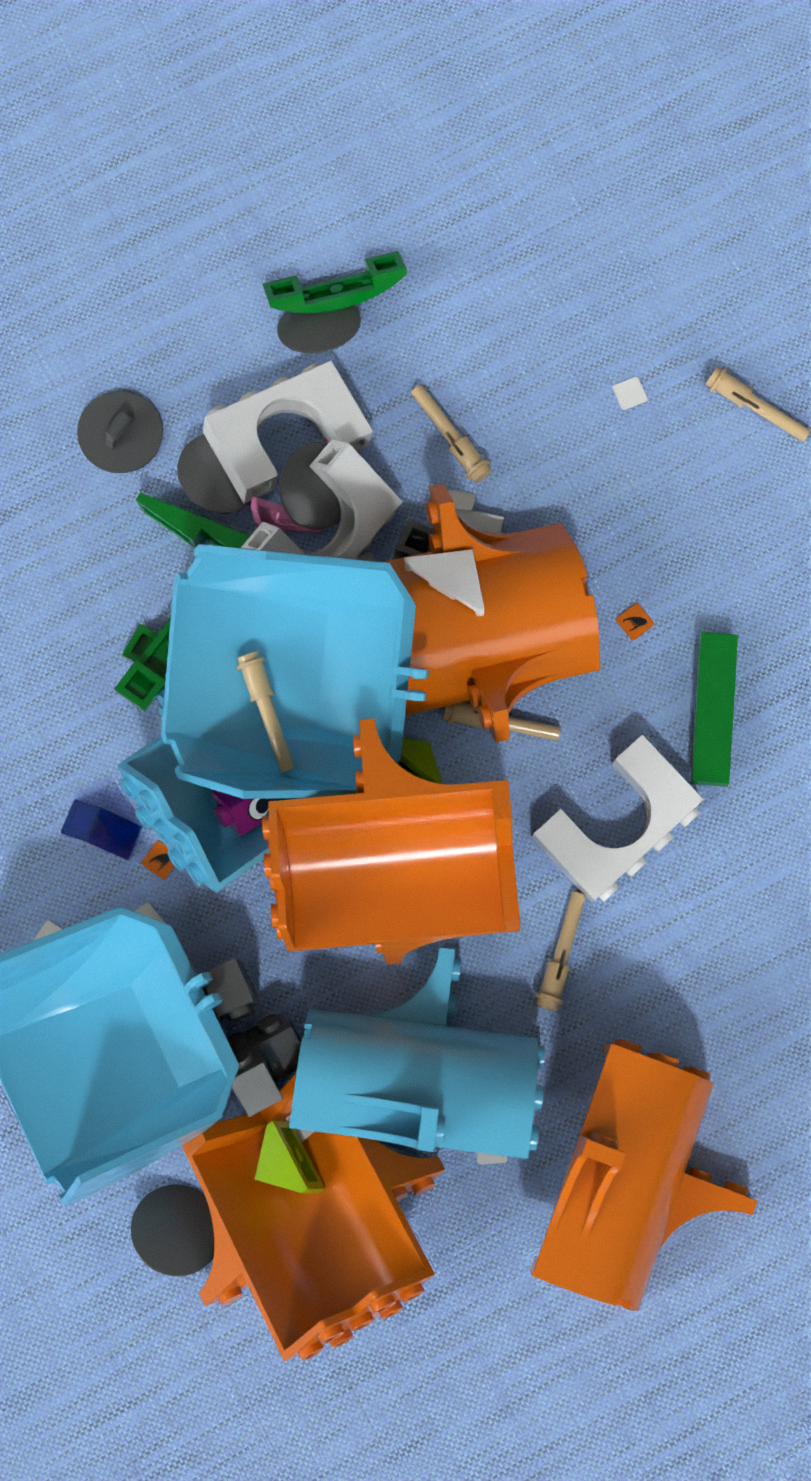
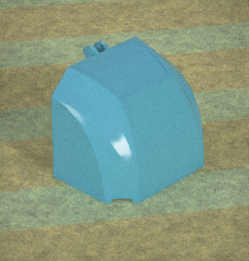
M198 544L193 551L196 559L186 573H179L173 586L161 737L164 744L172 745L179 763L174 769L177 778L242 799L312 798L357 794L355 771L362 770V757L355 758L353 734H360L359 720L375 718L381 743L387 753L397 763L401 759L407 699L426 701V692L414 689L408 690L409 676L415 679H425L429 676L428 669L410 667L416 604L390 563ZM255 651H259L260 656L266 659L263 665L272 691L275 693L271 696L295 766V769L283 773L280 772L256 701L251 702L242 671H237L236 668L239 665L238 657Z
M121 906L0 954V1082L44 1180L48 1185L56 1182L64 1192L59 1195L64 1207L140 1170L209 1129L222 1118L239 1068V1063L212 1010L221 1004L223 999L220 993H211L206 996L202 989L211 983L213 979L210 972H204L196 976L172 926Z

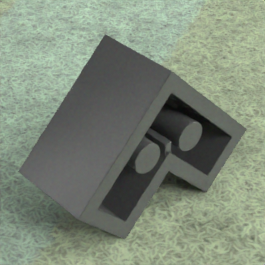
M234 958L204 971L210 972L213 978L211 983L202 988L205 995L220 993L223 999L221 1004L212 1009L218 1021L227 1017L230 1021H237L254 1013L252 1006L260 1003L243 961Z
M285 1010L279 1014L268 1015L255 1027L243 1033H235L227 1038L239 1063L232 1089L248 1117L284 1099L278 1080L297 1070L302 1040Z

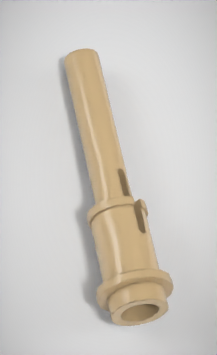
M718 366L705 384L711 388L709 392H718L740 408L742 405H745L801 442H804L811 431L810 429L753 394V388L728 374L726 367L723 370Z
M423 385L415 387L411 391L412 396L451 445L449 451L467 472L466 478L473 480L474 483L484 480L492 472V469L489 467L491 463L489 459L484 460L469 441V438L460 435Z
M259 651L237 658L239 663L236 666L237 671H242L251 702L256 701L280 772L283 773L295 769L271 696L275 693L272 691L263 665L266 659L260 656Z
M466 702L445 706L443 720L449 721V725L453 726L455 722L482 728L478 707L473 708L470 703ZM508 716L509 730L512 732L558 741L561 727Z
M571 893L552 962L547 961L540 992L535 993L534 997L537 998L536 1006L557 1012L559 1005L564 1003L561 1000L568 972H570V967L566 965L586 895L582 893Z

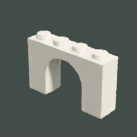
M332 361L322 365L314 363L306 367L301 374L290 379L288 377L280 378L270 388L259 393L257 391L248 392L238 402L227 407L225 405L217 406L205 416L203 434L243 504L251 501L252 497H260L276 489L279 474L262 447L257 434L259 426L273 415L280 413L299 414L312 421L318 427L324 439L327 438L328 442L331 439L349 443L356 451L368 447L373 430Z
M331 439L309 466L335 493L340 504V525L331 542L316 552L304 553L280 528L262 522L241 548L356 559L362 551L371 545L373 537L380 528L394 517L395 510L403 501L349 443Z
M643 735L635 740L611 764L640 795L645 805L646 824L642 835L636 842L622 848L600 846L591 841L562 809L556 812L531 837L582 894L586 895V898L591 903L598 897L605 902L620 888L615 882L625 872L632 877L647 863L642 857L652 847L659 852L674 838L669 831L679 822L686 827L701 813L696 807L704 799Z

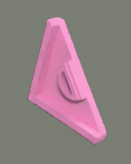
M252 497L251 511L257 528L262 522H266L280 528L283 532H323V529H310L297 524L286 513L283 505Z

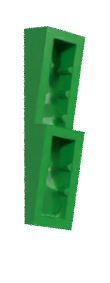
M140 493L135 499L141 511L194 548L198 544H203L206 539L215 546L241 548L250 537L144 493Z
M701 632L697 642L695 712L692 722L691 784L728 787L738 646V635Z

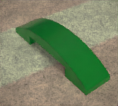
M399 251L366 258V271L303 287L300 286L297 275L262 284L271 308L294 313H321L351 307L378 296L406 276L407 268Z
M171 618L139 660H135L114 688L115 692L144 712L165 689Z

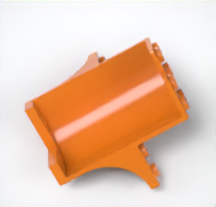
M444 483L429 486L431 501L425 503L428 521L430 524H433L434 530L433 534H429L431 551L407 557L473 549L485 610L484 616H476L475 611L457 599L452 600L431 587L427 580L413 571H406L404 569L405 557L385 561V563H390L416 604L410 667L429 670V676L425 679H415L409 676L408 690H422L427 693L426 701L407 699L405 716L470 701L473 708L478 707L481 726L483 729L489 728L495 743L509 740V713L525 694L549 682L601 670L597 612L594 597L588 594V588L585 583V578L588 577V574L575 543L562 523L515 533L501 534L482 531L469 525L456 514L454 501Z
M375 718L359 720L360 734H353L355 758L362 757V770L355 771L357 794L268 801L269 815L262 816L264 840H268L269 853H264V870L266 878L269 877L270 888L274 890L277 903L271 904L272 927L276 928L278 940H284L288 952L376 944L377 954L383 953L386 965L401 964L402 958L407 953L429 943L463 936L520 931V913L512 843V811L508 780L449 785L418 778L399 766L387 753L378 736Z
M616 1039L614 1044H604L602 1051L606 1052L607 1056L539 1255L534 1257L530 1273L535 1278L613 1306L620 1305L628 1310L639 1311L658 1252L667 1238L678 1227L694 1217L714 1211H737L753 1215L758 1200L747 1196L749 1188L727 1181L725 1188L711 1183L713 1175L690 1167L689 1174L685 1173L714 1083L709 1081L711 1074L691 1066H683V1069H679L680 1060L658 1052L657 1054L653 1052L652 1054L647 1053V1056L640 1054L642 1046L623 1039Z
M296 1074L280 1089L284 1099L251 1117H248L246 1114L217 1122L191 1141L182 1145L206 1197L214 1231V1258L207 1282L199 1291L201 1299L205 1306L219 1301L222 1306H225L242 1297V1289L249 1287L284 1362L299 1355L302 1361L308 1360L324 1350L323 1345L328 1343L331 1344L332 1348L345 1344L354 1337L352 1331L355 1332L366 1327L378 1316H381L382 1320L397 1314L404 1308L401 1301L403 1303L408 1302L425 1291L422 1285L431 1279L435 1273L398 1202L405 1198L409 1192L413 1191L415 1196H418L435 1186L434 1179L445 1170L439 1156L416 1158L397 1153L377 1140L314 1131V1133L302 1141V1144L325 1187L320 1193H299L254 1180L266 1125L271 1121H287L286 1118L291 1114Z

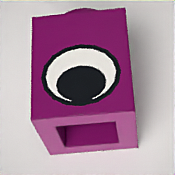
M216 790L211 791L217 807L213 808L216 818L223 827L230 826L240 836H243L262 823V816L269 815L268 801H274L273 798L242 799Z

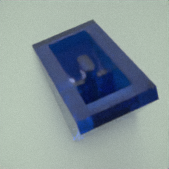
M75 799L60 833L129 861L143 826L102 807Z

